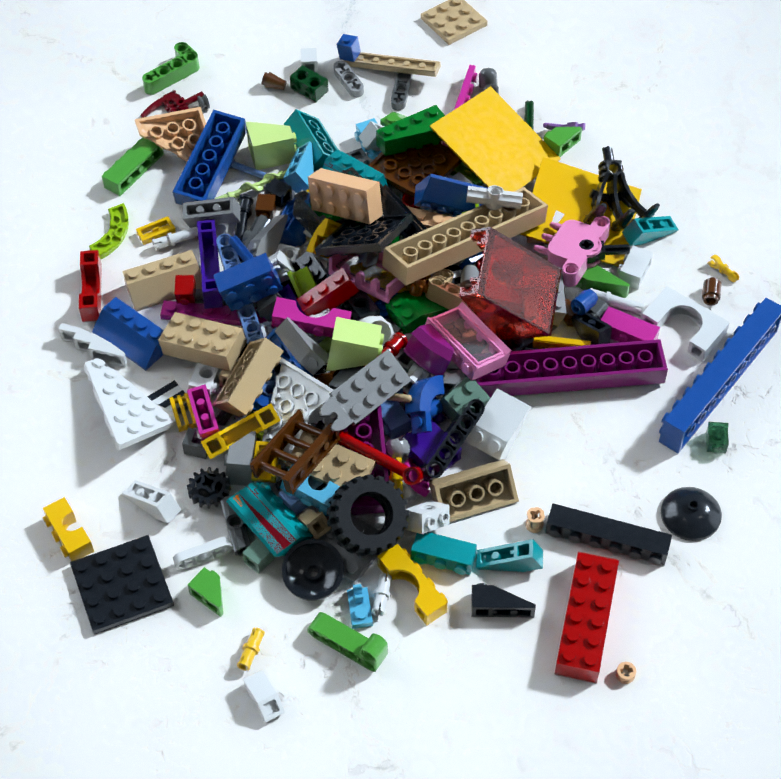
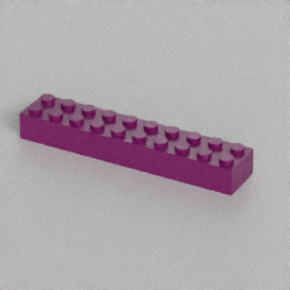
M661 339L511 351L505 366L475 379V381L491 398L496 389L511 396L661 384L665 383L668 368ZM490 353L475 354L472 356L479 362L497 353L492 355Z

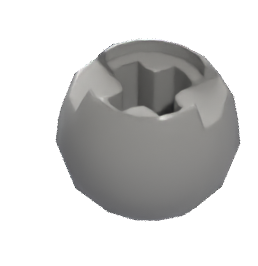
M405 438L392 439L386 442V455L394 459L408 456L410 445Z

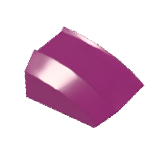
M431 323L419 326L411 333L412 335L405 349H403L404 353L415 364L431 375H444L451 362L454 348Z

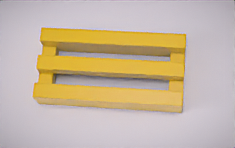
M168 216L136 228V234L143 245L151 243L152 239L167 236V233H176L175 227Z
M184 393L182 397L177 395V398L174 399L169 397L179 432L188 430V428H197L188 393ZM183 401H186L188 410L192 419L191 424H189L185 408L183 405ZM175 403H179L185 422L183 426L181 425Z

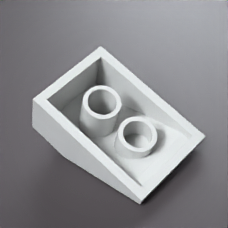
M496 389L486 404L484 413L465 442L498 460L506 459L531 406Z

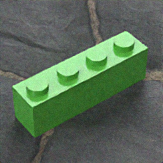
M142 137L112 167L104 172L102 175L104 188L121 196L164 155L163 148L155 145L156 143L147 138L144 139Z

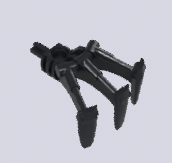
M611 146L603 147L604 160L598 165L599 184L597 189H592L589 197L592 198V210L585 216L583 222L591 225L596 217L604 215L607 205L605 203L600 204L601 201L607 202L610 211L613 212L616 220L612 223L611 230L613 231L624 230L635 213L639 218L653 217L660 204L656 203L648 210L645 209L637 201L627 184L625 173L623 172L624 168L621 165L622 160H614ZM607 182V194H604L603 190ZM619 201H622L628 208L631 209L627 210L623 214L620 208Z

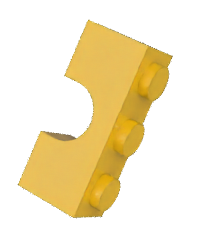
M65 497L43 507L45 514L42 517L47 528L52 527L53 531L51 534L56 543L60 541L62 545L60 550L65 558L69 557L72 562L94 552L91 540L83 527L73 531L66 530L77 521Z

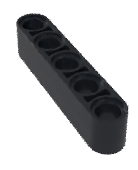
M473 399L462 406L422 465L424 481H433L444 473L484 413L485 406L481 400ZM470 406L475 408V413L471 411ZM460 421L464 422L465 429L460 425ZM450 436L455 439V444L450 441ZM440 451H441V452L444 454V456H445V459H444V460H443V459L440 457V455H439V452H440ZM429 467L434 470V475L429 473Z

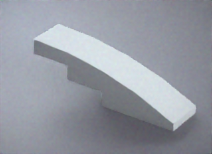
M63 323L60 324L58 329L61 339L73 342L76 350L89 352L92 360L101 358L106 363L123 367L127 366L125 353L112 343L81 328Z

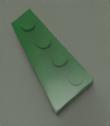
M433 105L376 130V145L387 156L405 152L408 148H423V145L430 143L432 145L440 144V141L443 140L429 126L445 115L437 105Z

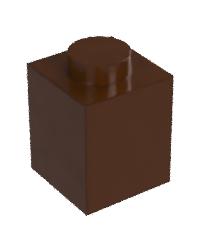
M258 194L255 208L256 217L264 215L269 220H272L275 217L277 208L276 195Z

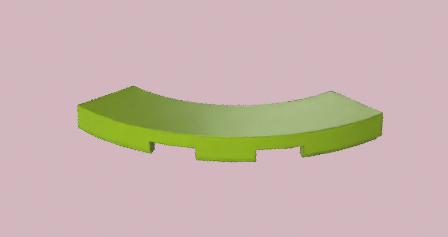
M124 203L108 209L110 215V228L108 232L97 242L89 245V250L99 251L100 259L114 252L127 234L129 218Z

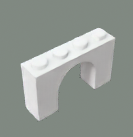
M668 286L662 290L641 316V320L660 328L667 320L673 317H686L694 321L699 327V331L690 340L687 353L702 362L727 334L730 324L725 318L718 316L708 308L697 304L692 299L685 297Z

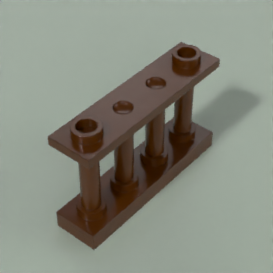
M298 409L264 449L253 458L250 466L254 477L258 478L264 471L275 475L283 480L286 492L293 495L340 440L339 432L331 430L332 423L324 430L306 424L302 411ZM302 430L316 436L317 439L310 444L294 436ZM289 443L305 450V452L298 458L282 450ZM278 457L294 465L286 472L270 464Z

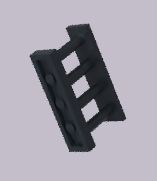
M380 184L384 216L412 214L413 221L408 225V228L401 232L404 238L427 229L386 184L384 186Z

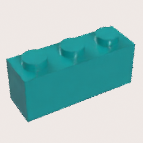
M430 532L424 534L416 533L411 549V560L416 563L432 565L441 570H451L460 575H471L477 555V544Z

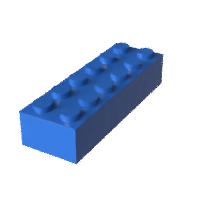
M213 109L172 192L176 204L183 206V203L215 199L247 133L245 118Z

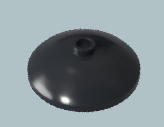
M681 487L671 491L664 498L661 505V519L665 527L675 536L684 540L699 541L709 538L718 530L722 520V511L717 500L705 490L696 487Z
M318 539L304 540L294 545L285 555L281 569L282 578L287 589L296 597L307 601L322 600L332 595L340 586L344 576V564L338 550L330 543ZM312 571L318 572L315 577L310 575Z

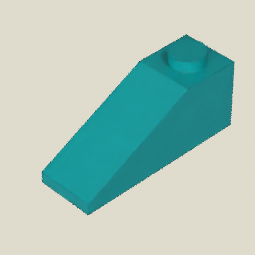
M671 216L635 218L622 233L630 246H636L677 232L679 229Z
M534 539L477 550L476 568L478 570L513 572L543 569V549Z

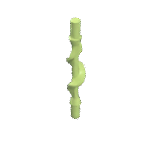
M281 170L278 174L266 173L261 181L254 184L245 182L238 190L227 192L215 199L237 198L241 193L252 189L261 192L264 185L271 182L274 178L278 180L283 179L287 170Z

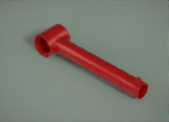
M341 431L339 433L340 440L338 443L340 446L344 445L360 455L376 461L377 464L402 476L406 484L418 485L423 481L424 472L421 468L409 467L366 443L355 439L348 432ZM412 470L416 471L418 475L414 482L409 478V473Z

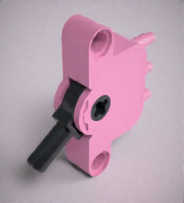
M606 216L596 217L591 225L576 220H568L563 224L551 222L549 226L557 230L555 236L542 234V239L550 242L548 248L541 245H535L533 248L535 251L547 255L548 263L551 266L562 268L563 284L567 287L576 286L586 270L596 266L600 260H605V255L630 253V246L628 244L604 245L609 236L610 220Z

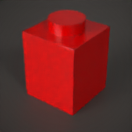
M175 275L174 295L177 304L188 305L195 303L196 282L194 275Z

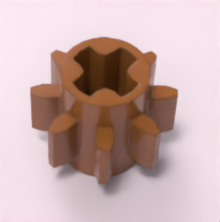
M426 277L406 285V289L413 296H421L423 292L427 293L429 280H426Z

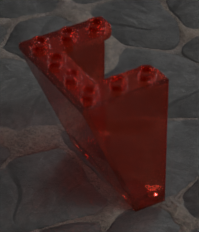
M492 227L472 229L470 238L473 242L478 241L477 245L481 250L484 249L479 277L470 278V282L473 284L471 288L465 289L460 287L459 297L500 340L551 336L562 270Z

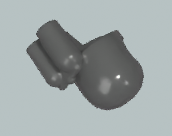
M483 68L479 73V87L486 90L491 86L499 94L496 70L493 68Z

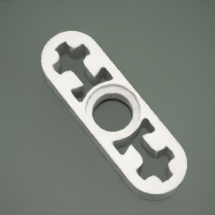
M220 537L176 553L173 556V562L176 569L184 570L228 554L232 550V545L228 537Z

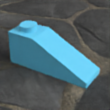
M310 141L297 148L283 177L295 193L309 189L308 176L314 173L312 143Z

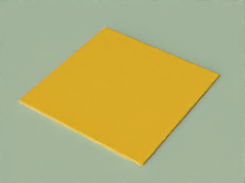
M491 86L429 126L487 187L497 185L502 187L504 191L514 192L523 188L537 177L543 157L555 161L561 160Z
M543 157L532 193L548 205L545 223L520 235L549 244L550 242L542 239V234L555 236L557 230L549 226L556 211L564 214L559 224H563L568 220L583 222L585 216L592 210V198L589 197L592 189H597L599 175ZM607 182L603 190L604 194H607ZM628 185L639 202L642 189ZM601 201L600 204L605 203L607 205V210L603 216L610 220L609 236L604 245H629L622 233L623 230H611L613 221H616L613 212L610 211L607 202ZM619 201L620 208L623 214L627 210L631 209L628 208L622 201ZM636 213L633 215L631 221L635 219ZM625 254L605 255V260L600 261L619 267L620 264H624Z

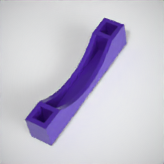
M215 220L197 221L204 309L223 307L222 296L218 291L214 274L220 272Z

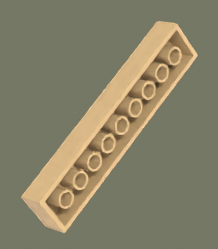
M525 187L520 188L514 192L523 193L521 209L501 207L500 209L492 210L487 208L486 205H481L387 246L383 251L382 266L404 285H408L545 223L548 205Z

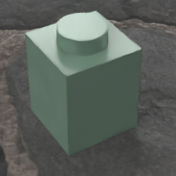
M259 538L242 553L244 563L258 574L276 558Z

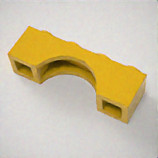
M272 403L206 438L201 441V444L209 458L212 459L228 450L229 446L250 432L256 431L257 434L281 421Z
M397 543L393 548L377 556V565L386 574V577L390 575L392 580H406L416 587L419 594L414 601V611L426 625L447 613L448 600L446 596L436 590L434 582L429 577H425L420 565L410 559V554L405 548L402 549Z

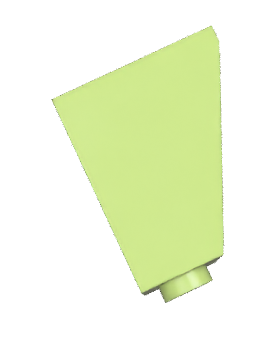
M245 122L248 148L255 169L261 170L291 163L297 150V146L294 144L297 142L295 132L292 133L290 126Z
M336 317L326 370L333 371L364 366L373 361L382 353L384 334L381 333L382 326Z

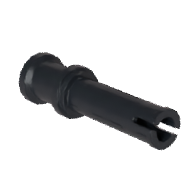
M247 194L240 195L238 198L241 206L240 222H236L235 235L241 242L244 232L247 230L248 218L252 215L251 205L254 203L253 197Z

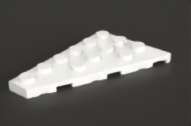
M101 358L85 362L84 371L88 375L89 383H92L94 396L99 402L100 410H103L105 423L110 430L111 438L115 440V448L118 451L175 426L176 421Z
M283 358L280 360L279 376H276V386L271 399V403L281 421L264 430L262 441L266 442L272 440L298 409L302 411L304 421L308 424L310 413L331 398L329 393L333 391L332 388ZM300 430L294 437L299 439L303 431ZM288 443L283 451L291 454L295 446ZM279 458L278 465H281V470L285 471L287 468L285 465L286 461ZM265 482L271 487V490L275 486V483Z

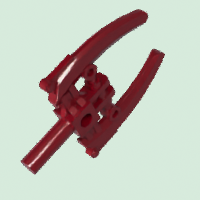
M172 90L150 104L140 116L144 118L162 105L166 107L167 113L189 109L188 105L196 102L197 96L203 97L204 93L201 91L184 99L179 94H176V90Z

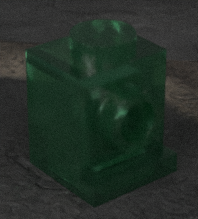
M708 422L706 429V452H713L715 454L727 452L729 446L728 423Z

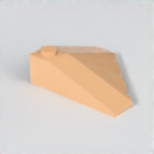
M201 107L135 119V124L139 136L156 143L155 145L166 151H171L177 157L187 162L206 125V121Z

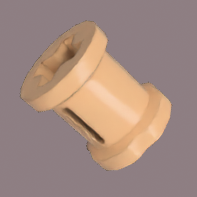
M539 507L530 508L527 512L526 528L532 533H538L544 526V511Z

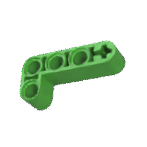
M186 42L176 43L174 46L176 58L142 76L145 93L154 95L197 72L200 69L197 52Z
M319 612L307 628L308 633L312 637L370 671L376 672L388 655V643L383 637L372 633L367 638L326 613Z

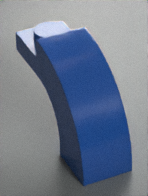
M443 375L421 379L410 388L408 395H411L412 400L411 402H406L405 414L411 415L412 434L432 431L431 402L435 396L445 394Z

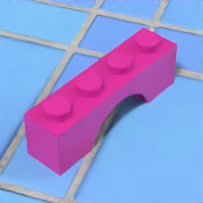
M277 297L272 314V326L278 327L288 317L306 333L332 338L336 317L351 320L352 312L333 308L322 317H309L300 312L295 300Z

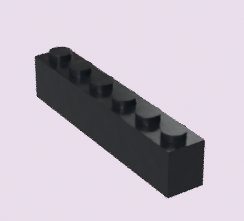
M552 503L545 530L546 534L555 538L568 539L573 543H583L592 548L609 550L614 554L620 553L633 559H642L655 565L661 564L664 566L672 535L555 503Z

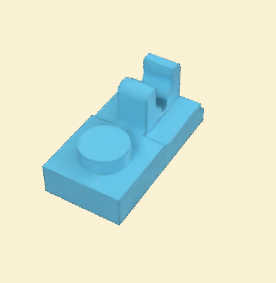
M361 584L353 585V589L347 590L352 629L373 626L368 587L362 588Z

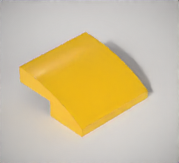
M325 218L315 230L306 251L316 255L315 248L342 224ZM318 255V256H321V257H324V258L329 259V257H325L324 255Z

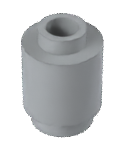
M466 265L461 271L460 287L471 293L479 288V271L474 265Z

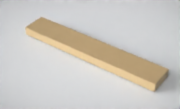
M360 52L355 62L345 61L350 67L436 77L441 67L439 61Z

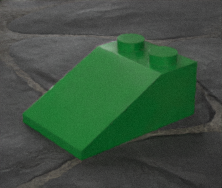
M409 291L402 292L391 298L389 303L385 302L389 318L401 328L404 334L412 333L419 326L425 325L428 317H434L449 311V309L427 299L424 292L418 297L411 295Z

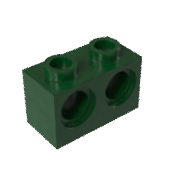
M303 65L290 75L291 89L315 102L329 91L328 79Z

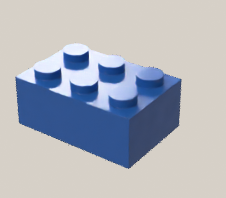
M266 253L214 274L218 291L231 311L241 309L243 306L283 290L277 271Z

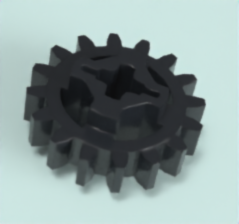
M208 467L207 471L201 468L200 474L194 472V478H189V485H187L189 498H192L193 504L199 502L200 508L204 504L207 505L208 509H210L212 504L218 507L219 501L223 500L224 497L230 496L231 485L229 477H226L224 471L219 473V468H216L214 471H211V467Z

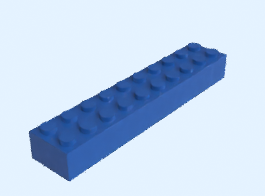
M767 297L761 303L758 302L755 305L753 313L748 314L743 321V325L736 328L734 336L726 340L722 351L718 350L714 355L712 363L708 362L704 367L702 375L698 374L696 376L693 386L691 388L687 387L682 395L683 398L676 400L670 413L667 412L661 420L663 425L659 430V442L678 454L778 332L781 323V305Z

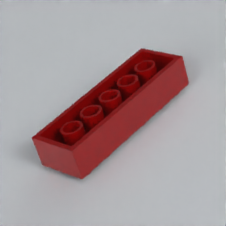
M578 552L555 675L597 683L619 560Z

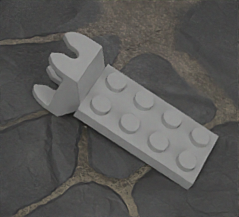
M387 349L329 393L331 398L310 413L308 424H316L322 421L324 428L321 430H324L332 423L331 430L334 432H340L350 424L354 426L412 379L391 351Z

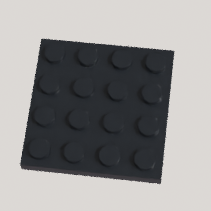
M412 214L381 216L371 224L347 219L315 248L316 255L330 257L334 254L345 256L350 253H356L357 255H362L366 252L381 253L404 229L408 228V225L413 221Z
M149 535L70 562L94 635L174 606Z

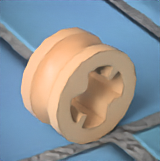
M630 662L620 663L616 671L618 681L623 684L633 682L636 675L635 666ZM623 669H627L628 673L631 672L628 677L624 676L625 673L621 674Z

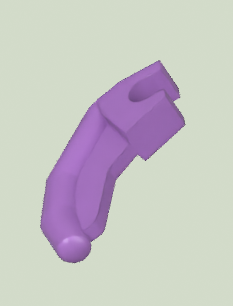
M567 122V124L543 123V127L549 130L555 127H581L583 131L586 123L578 124V122Z

